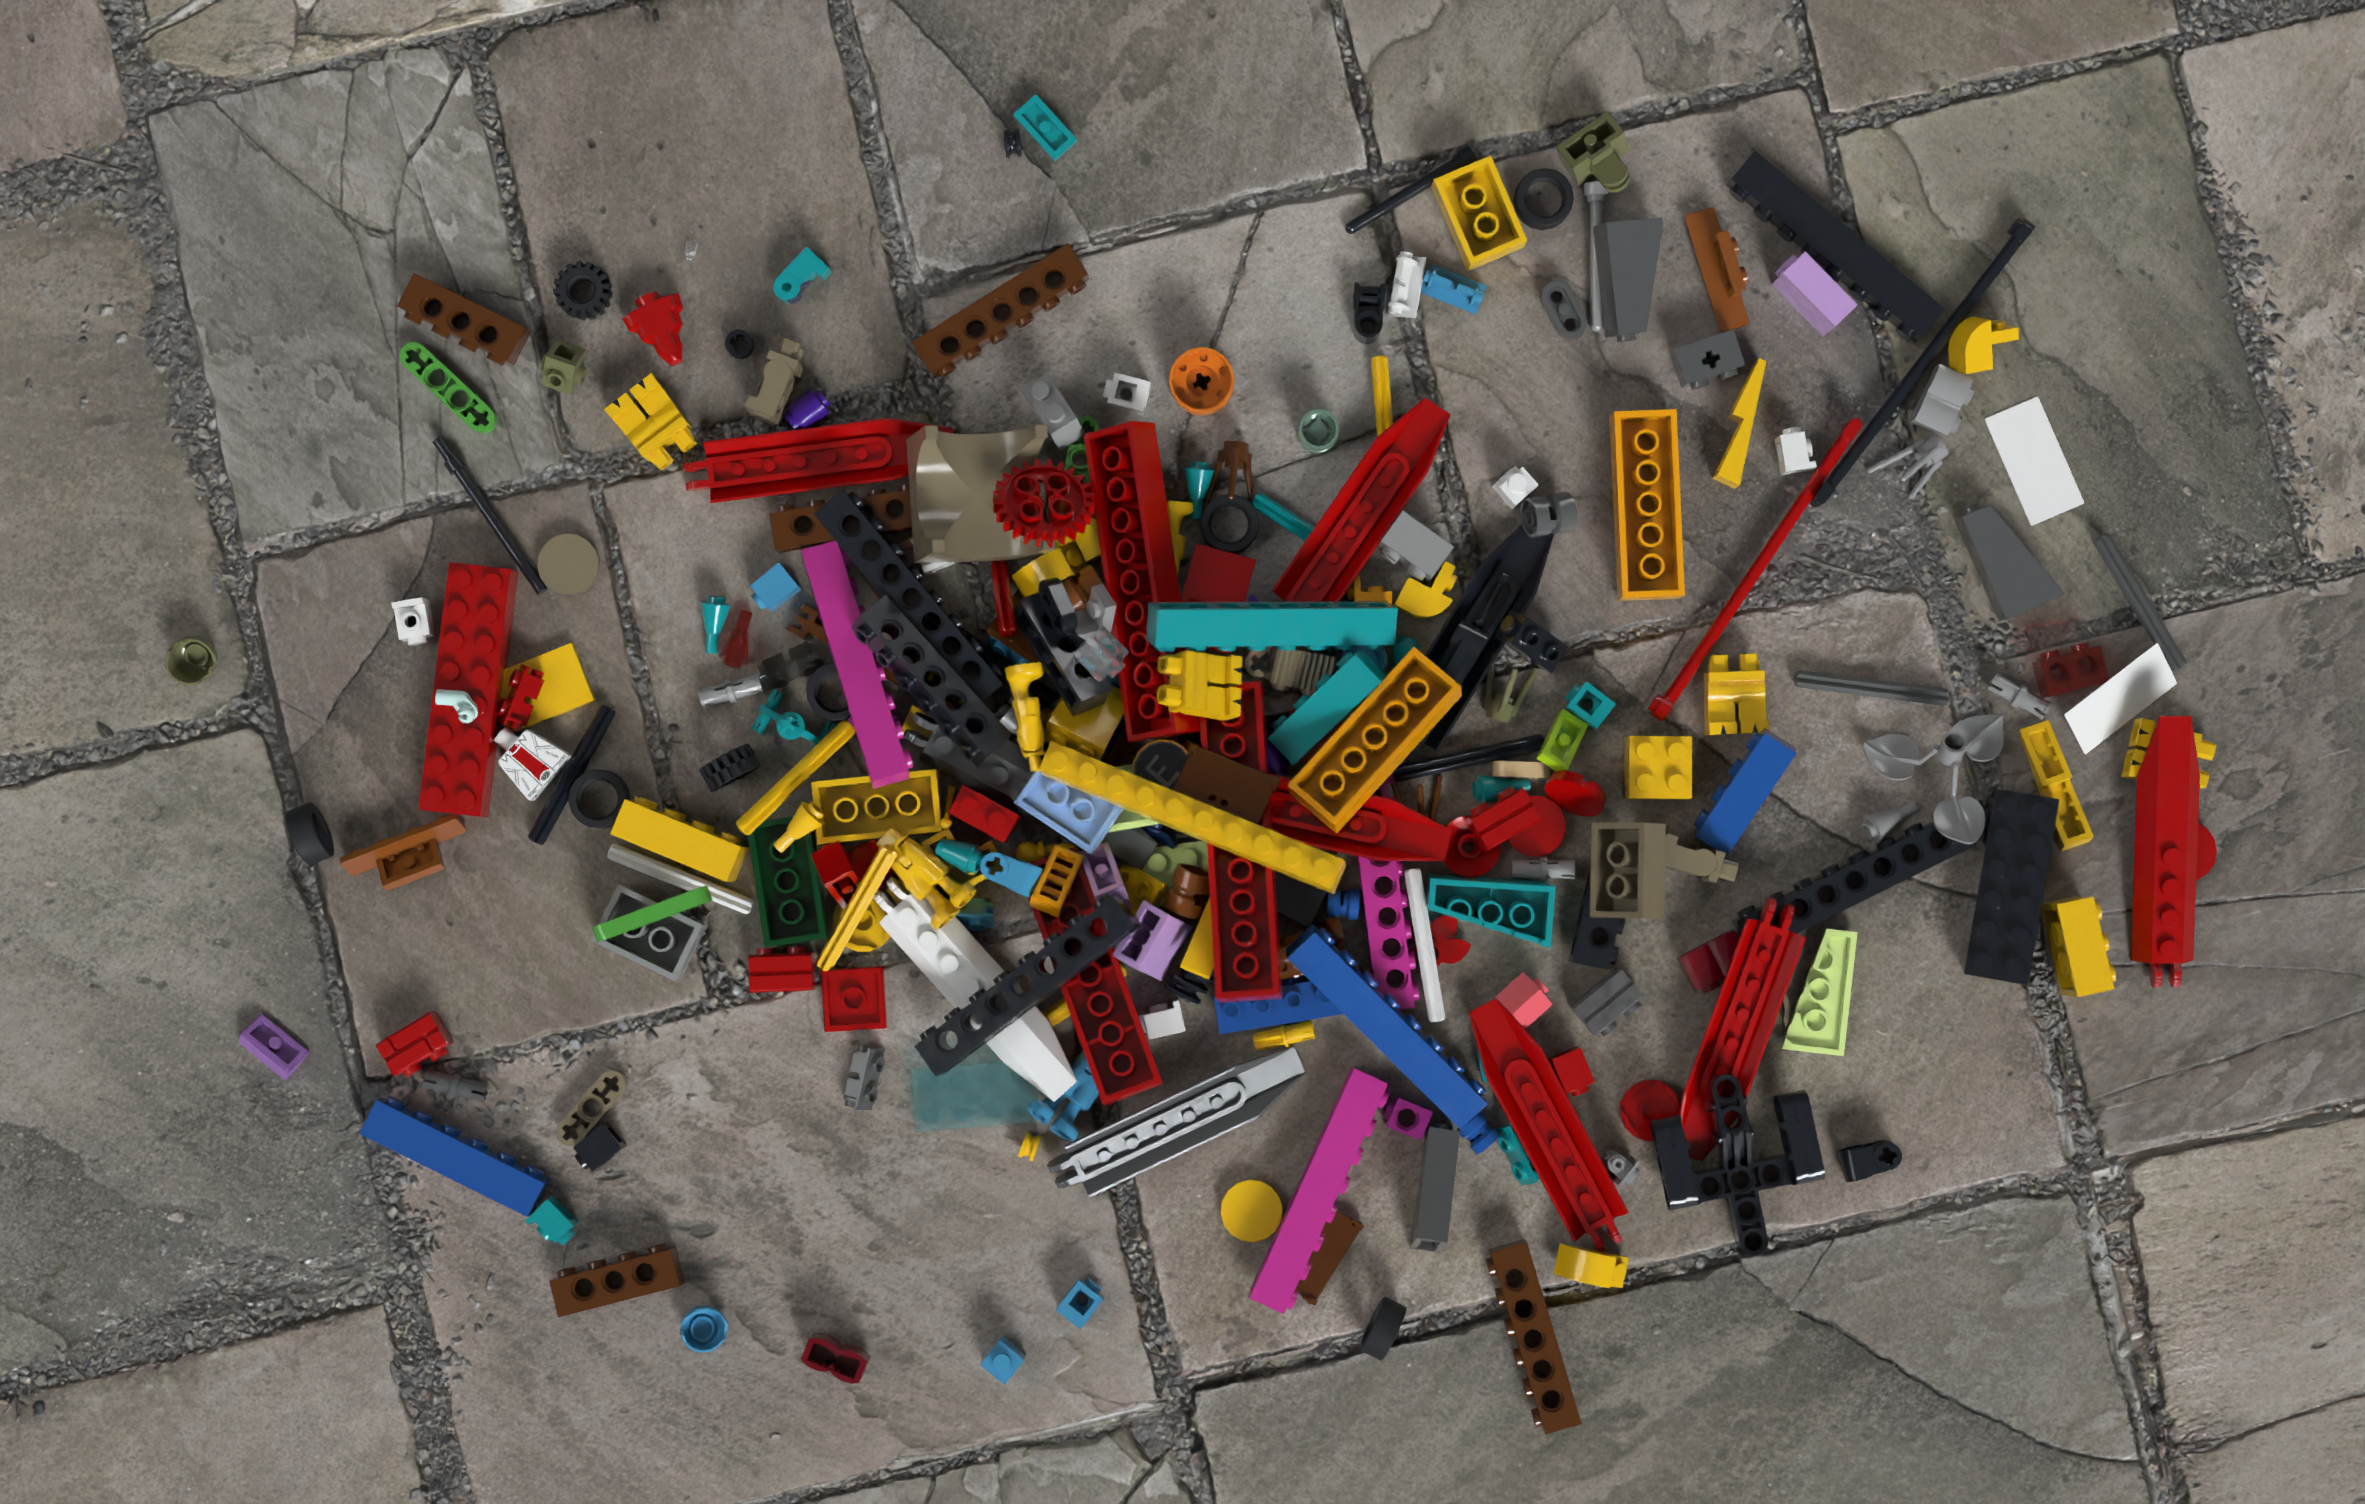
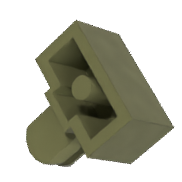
M1608 111L1556 146L1562 165L1579 186L1593 176L1610 193L1622 191L1630 181L1629 171L1620 157L1629 152L1630 148L1625 132Z

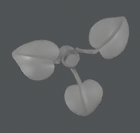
M1978 715L1959 721L1950 732L1944 734L1940 745L1934 744L1932 749L1920 758H1917L1919 750L1916 743L1910 737L1903 734H1886L1864 742L1863 749L1869 764L1877 773L1890 780L1902 781L1911 778L1914 774V765H1921L1934 754H1937L1939 760L1944 765L1952 766L1951 801H1942L1935 807L1933 812L1934 825L1941 834L1952 840L1964 844H1974L1979 840L1985 827V813L1980 803L1973 797L1966 796L1957 800L1958 768L1964 752H1966L1970 759L1978 762L1993 760L2000 754L2004 742L2002 715Z

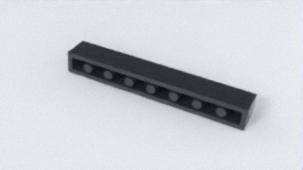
M1756 151L1752 153L1727 183L1726 186L1730 188V194L1741 203L1747 202L1754 208L1753 213L1761 221L1766 223L1769 221L1778 228L1777 233L1787 242L1793 241L1802 248L1800 250L1802 254L1806 251L1814 261H1817L1825 268L1824 271L1834 281L1839 282L1840 280L1849 288L1848 292L1852 297L1860 302L1864 300L1873 308L1872 312L1882 321L1888 320L1896 327V333L1904 340H1912L1916 343L1946 310Z

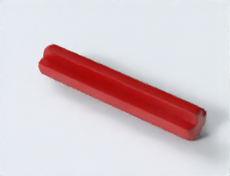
M993 561L991 563V575L999 635L1003 638L1013 637L1016 634V623L1008 563L1006 561Z

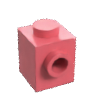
M1524 972L1512 980L1496 996L1498 1001L1524 1029L1530 1026L1553 1005L1545 995L1549 991L1537 977L1531 980Z

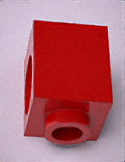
M1575 1046L1548 1058L1566 1094L1571 1093L1573 1097L1581 1095L1590 1090L1588 1085L1595 1083L1580 1047Z

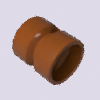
M1090 564L1077 571L1074 580L1067 578L1061 581L1075 611L1086 609L1091 587L1103 584Z
M1178 863L1171 879L1175 885L1168 888L1162 905L1181 916L1200 919L1206 904L1203 896L1210 893L1209 873L1190 864Z

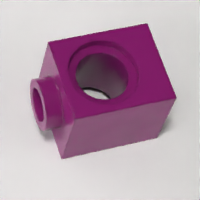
M1396 1095L1394 1102L1388 1100L1382 1117L1386 1119V1127L1422 1140L1433 1111ZM1408 1108L1414 1112V1120L1409 1125H1401L1397 1120L1398 1113L1402 1109Z

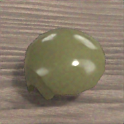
M185 636L175 642L167 651L165 668L170 677L180 684L197 685L214 672L218 661L217 652L212 644L202 637Z

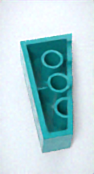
M1427 874L1426 904L1429 910L1551 948L1556 888L1551 881Z

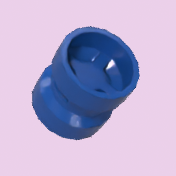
M1336 888L1334 894L1327 892L1326 918L1346 916L1347 919L1358 920L1359 889H1349L1347 892H1343Z
M1481 1112L1473 1117L1463 1128H1457L1456 1130L1460 1131L1462 1138L1469 1140L1470 1148L1476 1155L1487 1149L1500 1136L1495 1128L1489 1127L1486 1124V1118Z

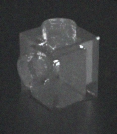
M1102 625L1080 645L1073 656L1100 682L1107 675L1113 678L1124 668L1125 664L1122 661L1129 651Z

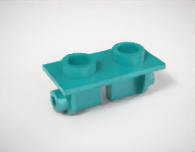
M1508 1123V1126L1496 1128L1495 1130L1500 1135L1497 1143L1500 1149L1506 1153L1511 1163L1513 1176L1520 1182L1521 1186L1537 1183L1540 1178L1511 1123Z

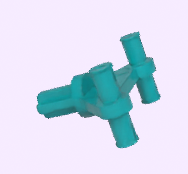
M773 689L766 704L761 703L758 711L761 713L750 729L762 735L772 718L777 722L779 735L788 740L803 737L814 743L810 749L811 751L837 726L827 720L819 736L805 729V721L799 714L786 712L780 715L775 711L785 694Z

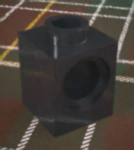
M607 1121L573 1148L577 1152L575 1158L584 1169L590 1168L593 1172L603 1166L627 1145Z

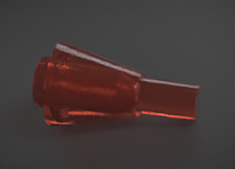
M740 610L736 628L733 629L718 655L723 659V664L726 666L741 668V665L748 664L749 633L747 631L752 617V613L749 611Z

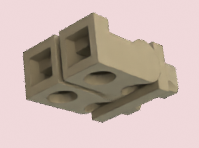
M782 337L777 352L769 349L766 357L768 363L763 371L765 379L757 398L749 395L744 405L752 417L781 427L785 417L783 414L787 411L796 389V378L802 379L804 369L800 364L804 350L800 348L801 345L799 343Z
M1666 833L1665 868L1687 875L1698 876L1697 880L1717 883L1718 879L1734 882L1739 863L1725 860V852L1685 848L1676 845L1679 836Z

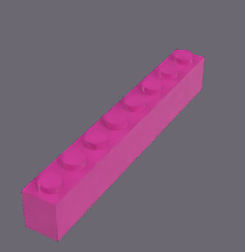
M836 540L801 550L802 560L872 787L875 789L909 779L908 769L913 767L909 750H902L899 741L904 738L900 721H893L890 712L895 709L891 692L884 693L881 683L886 680L883 666L879 663L875 664L873 652L867 645L862 644L856 638L851 628L865 609L863 605L857 606L855 596L859 595L855 577L849 578L846 567L851 566L849 557L843 549L840 550Z
M1350 1068L1247 1296L1250 1299L1282 1314L1285 1313L1287 1308L1290 1310L1293 1308L1299 1292L1295 1291L1300 1279L1305 1281L1312 1264L1308 1262L1312 1251L1318 1252L1325 1235L1321 1231L1325 1223H1331L1338 1208V1206L1334 1205L1339 1193L1342 1195L1345 1193L1350 1183L1351 1177L1347 1176L1351 1165L1357 1166L1364 1149L1360 1148L1364 1137H1370L1375 1128L1377 1120L1373 1119L1377 1108L1382 1109L1388 1099L1390 1092L1386 1091L1387 1083L1355 1068Z

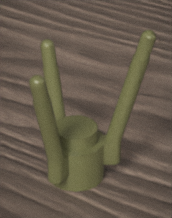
M1493 663L1487 672L1486 697L1482 707L1488 709L1485 717L1509 724L1511 716L1516 717L1518 707L1539 671L1538 667L1532 669L1513 702L1510 695L1518 669H1512L1503 696L1495 694V698L1492 699Z

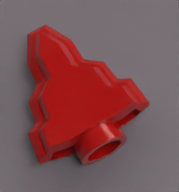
M655 291L636 299L637 309L622 318L630 333H637L643 343L653 345L657 354L672 367L682 363L683 344L679 337V332L683 326L680 313L684 307L679 293L660 298L659 293Z

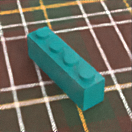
M1362 650L1358 651L1355 655L1349 651L1336 664L1340 669L1333 676L1327 672L1314 685L1318 690L1311 697L1305 693L1293 705L1296 711L1289 718L1283 714L1271 726L1274 732L1268 739L1292 765L1297 763L1385 679L1386 675Z

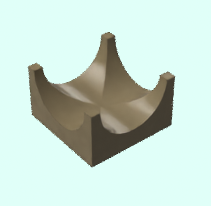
M1033 425L1025 429L989 434L945 433L938 431L937 426H924L906 439L914 563L1035 560L1055 550V540H1053V546L1050 548L1046 541H1042L1041 545L1036 547L1035 540L1032 539L1025 545L1023 544L1024 536L1022 535L1013 539L1012 530L1004 532L1003 522L997 523V513H993V491L996 490V482L1002 481V474L1004 472L1011 474V466L1013 465L1020 470L1022 469L1023 461H1026L1030 466H1034L1035 459H1039L1043 442L1048 437L1047 425Z

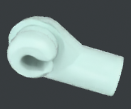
M437 689L435 696L436 704L453 706L459 714L458 719L461 722L470 723L477 717V705L467 692Z

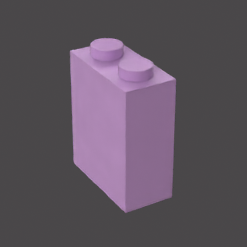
M1806 251L1799 258L1793 254L1775 272L1778 278L1772 285L1823 337L1858 305Z
M1143 900L1135 914V918L1141 927L1122 940L1112 956L1136 970L1163 982L1193 927Z

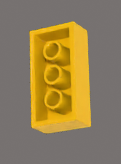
M937 769L909 772V779L875 789L872 787L869 776L811 782L813 802L824 812L822 818L825 822L824 825L816 829L817 844H829L838 840L842 843L881 839L892 827L902 836L904 834L909 836L938 833L945 830L940 826V821L943 818L939 770Z
M635 796L634 800L624 799L611 830V835L725 882L736 881L749 850V847L742 845L743 838L728 832H722L720 836L713 833L715 830L714 826L699 820H693L692 824L686 822L687 815L672 809L664 808L663 812L657 810L658 803L643 797Z

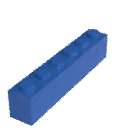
M388 1096L387 1099L381 1098L375 1101L359 1134L526 1217L536 1210L550 1182L549 1179L543 1177L544 1172L531 1165H527L525 1168L515 1163L517 1159L506 1152L499 1151L496 1154L487 1149L489 1145L486 1142L474 1137L468 1140L460 1136L461 1131L456 1127L445 1123L443 1126L432 1122L433 1117L423 1111L416 1110L414 1113L404 1108L405 1103L397 1098Z

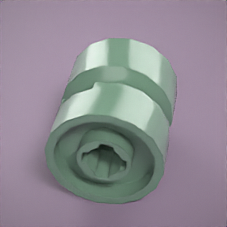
M1315 409L1306 413L1300 421L1297 433L1298 442L1301 447L1308 453L1316 455L1324 454L1331 450L1336 443L1339 433L1338 421L1327 410Z

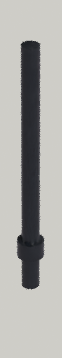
M443 436L435 439L432 443L445 460L444 466L450 475L456 476L537 595L548 589L465 469L466 463L459 454L456 455Z

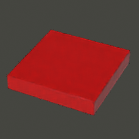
M884 966L829 969L827 972L821 970L824 1032L887 1028Z

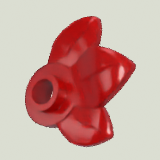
M1442 915L1432 923L1429 920L1437 966L1441 962L1455 964L1465 957L1470 950L1471 944L1465 940L1455 938L1457 935V919L1448 915ZM1412 924V926H1411V933H1412V939H1413V941L1415 942V936H1414V930H1413V924ZM1415 945L1413 952L1415 962L1419 965L1417 948Z

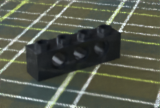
M1039 592L1019 599L1014 609L1015 622L1072 716L1103 705L1113 688L1111 687L1109 677L1098 666L1093 651L1087 648L1076 631L1061 635L1055 632L1042 605Z
M1590 862L1569 961L1609 970L1610 964L1615 965L1619 948L1614 945L1617 934L1621 935L1623 932L1625 918L1590 917ZM1597 927H1601L1606 933V939L1600 945H1595L1591 940V932Z

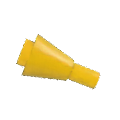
M801 802L786 828L787 831L773 844L775 848L782 853L795 839L798 840L824 825L825 822L822 818L824 812L814 802L809 804Z

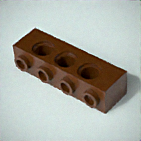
M413 273L397 305L405 312L404 318L418 325L425 321L433 325L432 332L446 339L451 334L461 339L459 345L472 352H476L477 348L488 352L487 359L501 366L504 365L505 361L515 365L531 333L526 328ZM441 302V311L437 315L430 316L429 308L431 304ZM468 315V326L464 329H457L456 323L459 317ZM496 329V339L491 343H485L484 334L486 331Z
M666 1243L648 1247L649 1253L637 1256L636 1251H631L618 1255V1261L606 1264L605 1259H600L587 1263L588 1269L576 1271L575 1266L556 1271L557 1277L551 1279L549 1283L558 1317L681 1286L685 1281L676 1246L667 1248ZM642 1263H648L653 1267L654 1275L652 1278L647 1279L641 1275L640 1265ZM611 1271H618L622 1274L624 1279L622 1286H615L610 1282L609 1275ZM581 1279H588L592 1282L593 1291L591 1294H585L580 1290L579 1282Z

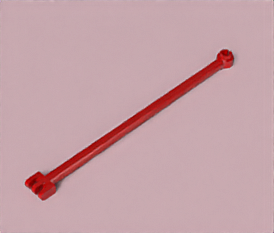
M1854 418L1843 426L1836 437L1837 439L1663 697L1657 694L1652 700L1648 710L1652 712L1651 715L1662 722L1669 714L1678 697L1844 450L1861 429L1862 422L1859 419Z

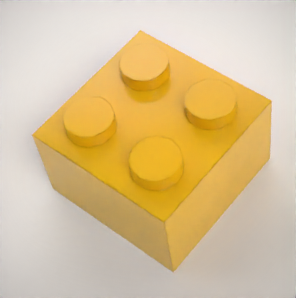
M1692 736L1624 737V799H1692Z

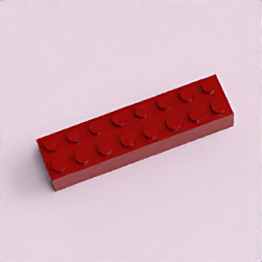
M449 562L418 810L487 818L489 816L497 743L494 739L498 735L500 722H498L500 716L497 715V710L501 702L504 670L507 669L519 574L512 569ZM437 689L467 692L477 705V717L470 723L461 722L458 719L459 714L453 706L436 704L435 696Z
M1076 846L1069 848V850L1079 854ZM1049 856L1031 862L1030 864H1033L1044 870V867L1049 859ZM1059 858L1055 860L1056 863L1072 869L1073 864ZM1083 863L1080 865L1058 917L1032 907L1044 941L1056 932L1061 935L1070 928L1067 924L1079 914L1083 913L1086 916L1094 910L1092 905L1096 900ZM1051 870L1050 872L1051 874H1054L1058 877L1067 880L1068 876L1058 873L1054 870ZM1049 882L1045 883L1046 886H1049L1060 892L1062 891L1061 887L1053 885ZM1101 918L1097 919L1094 924V930L1099 936H1103L1107 930L1105 922ZM1076 937L1072 938L1069 943V949L1073 954H1079L1082 949L1081 941ZM1114 947L1061 986L1064 999L1104 1106L1163 1085L1118 958L1112 956L1115 951ZM1049 956L1055 971L1057 962L1052 956Z

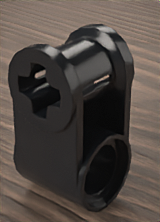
M1354 282L1353 333L1360 343L1371 344L1380 336L1383 325L1386 284H1380L1379 287L1361 286L1359 282ZM1364 321H1370L1375 325L1376 330L1373 333L1367 334L1360 329L1359 325Z
M1887 1140L1850 1146L1837 1151L1845 1182L1859 1181L1875 1174L1893 1170L1899 1166L1902 1160V1153L1899 1147ZM1883 1148L1892 1152L1887 1157L1888 1162L1879 1158V1155L1883 1154Z

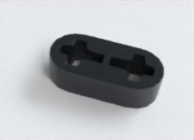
M1055 577L1040 581L1038 586L1039 597L1055 632L1061 635L1075 631L1077 629V616L1061 580Z

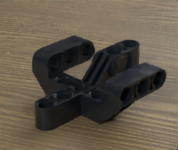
M1719 1073L1714 1075L1708 1083L1710 1101L1705 1102L1706 1112H1711L1715 1131L1710 1133L1714 1144L1718 1145L1719 1167L1693 1172L1688 1148L1691 1147L1689 1141L1685 1138L1681 1120L1682 1114L1650 1121L1667 1210L1671 1211L1701 1205L1700 1203L1726 1198L1737 1247L1748 1255L1758 1256L1763 1254L1768 1246V1236L1758 1191L1825 1179L1816 1127L1806 1090L1773 1096L1784 1154L1752 1160L1751 1138L1755 1137V1132L1752 1125L1749 1124L1746 1109L1748 1102L1747 1094H1742L1741 1085L1734 1076ZM1727 1079L1731 1083L1732 1089L1727 1096L1721 1097L1717 1092V1086L1720 1081ZM1734 1110L1738 1115V1121L1735 1126L1728 1128L1724 1124V1116L1728 1111ZM1773 1164L1776 1168V1175L1772 1180L1765 1181L1762 1176L1763 1168L1766 1165ZM1742 1170L1746 1176L1745 1183L1740 1187H1734L1731 1180L1732 1175L1736 1171ZM1706 1177H1712L1715 1180V1188L1710 1193H1704L1701 1189V1182ZM1749 1201L1752 1205V1212L1748 1217L1741 1218L1738 1214L1739 1205ZM1751 1232H1756L1759 1237L1758 1244L1754 1248H1747L1744 1241L1745 1237Z

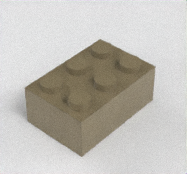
M1591 823L1590 917L1664 919L1666 824Z

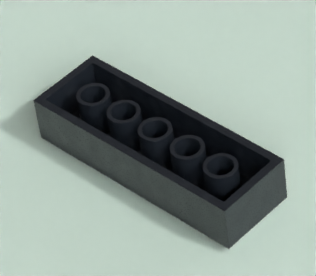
M1995 789L1964 971L1965 975L2029 985L2059 799Z

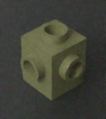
M556 339L550 350L544 354L540 363L539 370L543 372L541 385L571 395L578 384H583L587 375V367H584L586 349Z

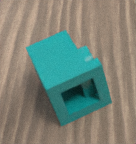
M1587 681L1583 682L1581 686L1575 683L1564 697L1569 701L1565 708L1588 724L1593 730L1600 726L1616 705V703ZM1584 698L1591 701L1592 706L1589 710H1584L1581 707V701Z
M554 1196L546 1199L525 1220L528 1225L535 1222L538 1225L536 1228L538 1233L549 1242L553 1240L555 1243L559 1242L562 1246L576 1234L573 1228L579 1223Z

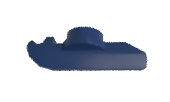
M1157 824L1142 827L1148 834L1170 848L1174 849L1177 847L1178 841L1174 834L1165 828V825Z

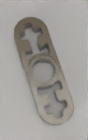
M615 1069L600 1075L559 1123L556 1134L562 1144L574 1146L589 1135L627 1090L628 1080L626 1075ZM617 1077L619 1079L617 1085L620 1088L618 1091L613 1089L608 1092L605 1097L609 1098L610 1102L607 1103L602 1095L594 1091L598 1088L599 1092H603L608 1086L606 1078L612 1079ZM588 1099H595L600 1103V1113L595 1117L587 1115L584 1111V1104ZM577 1112L579 1117L589 1122L590 1125L587 1127L585 1123H582L576 1130V1133L579 1135L578 1138L573 1136L568 1139L565 1136L568 1132L565 1126L576 1124L580 1119L574 1116Z

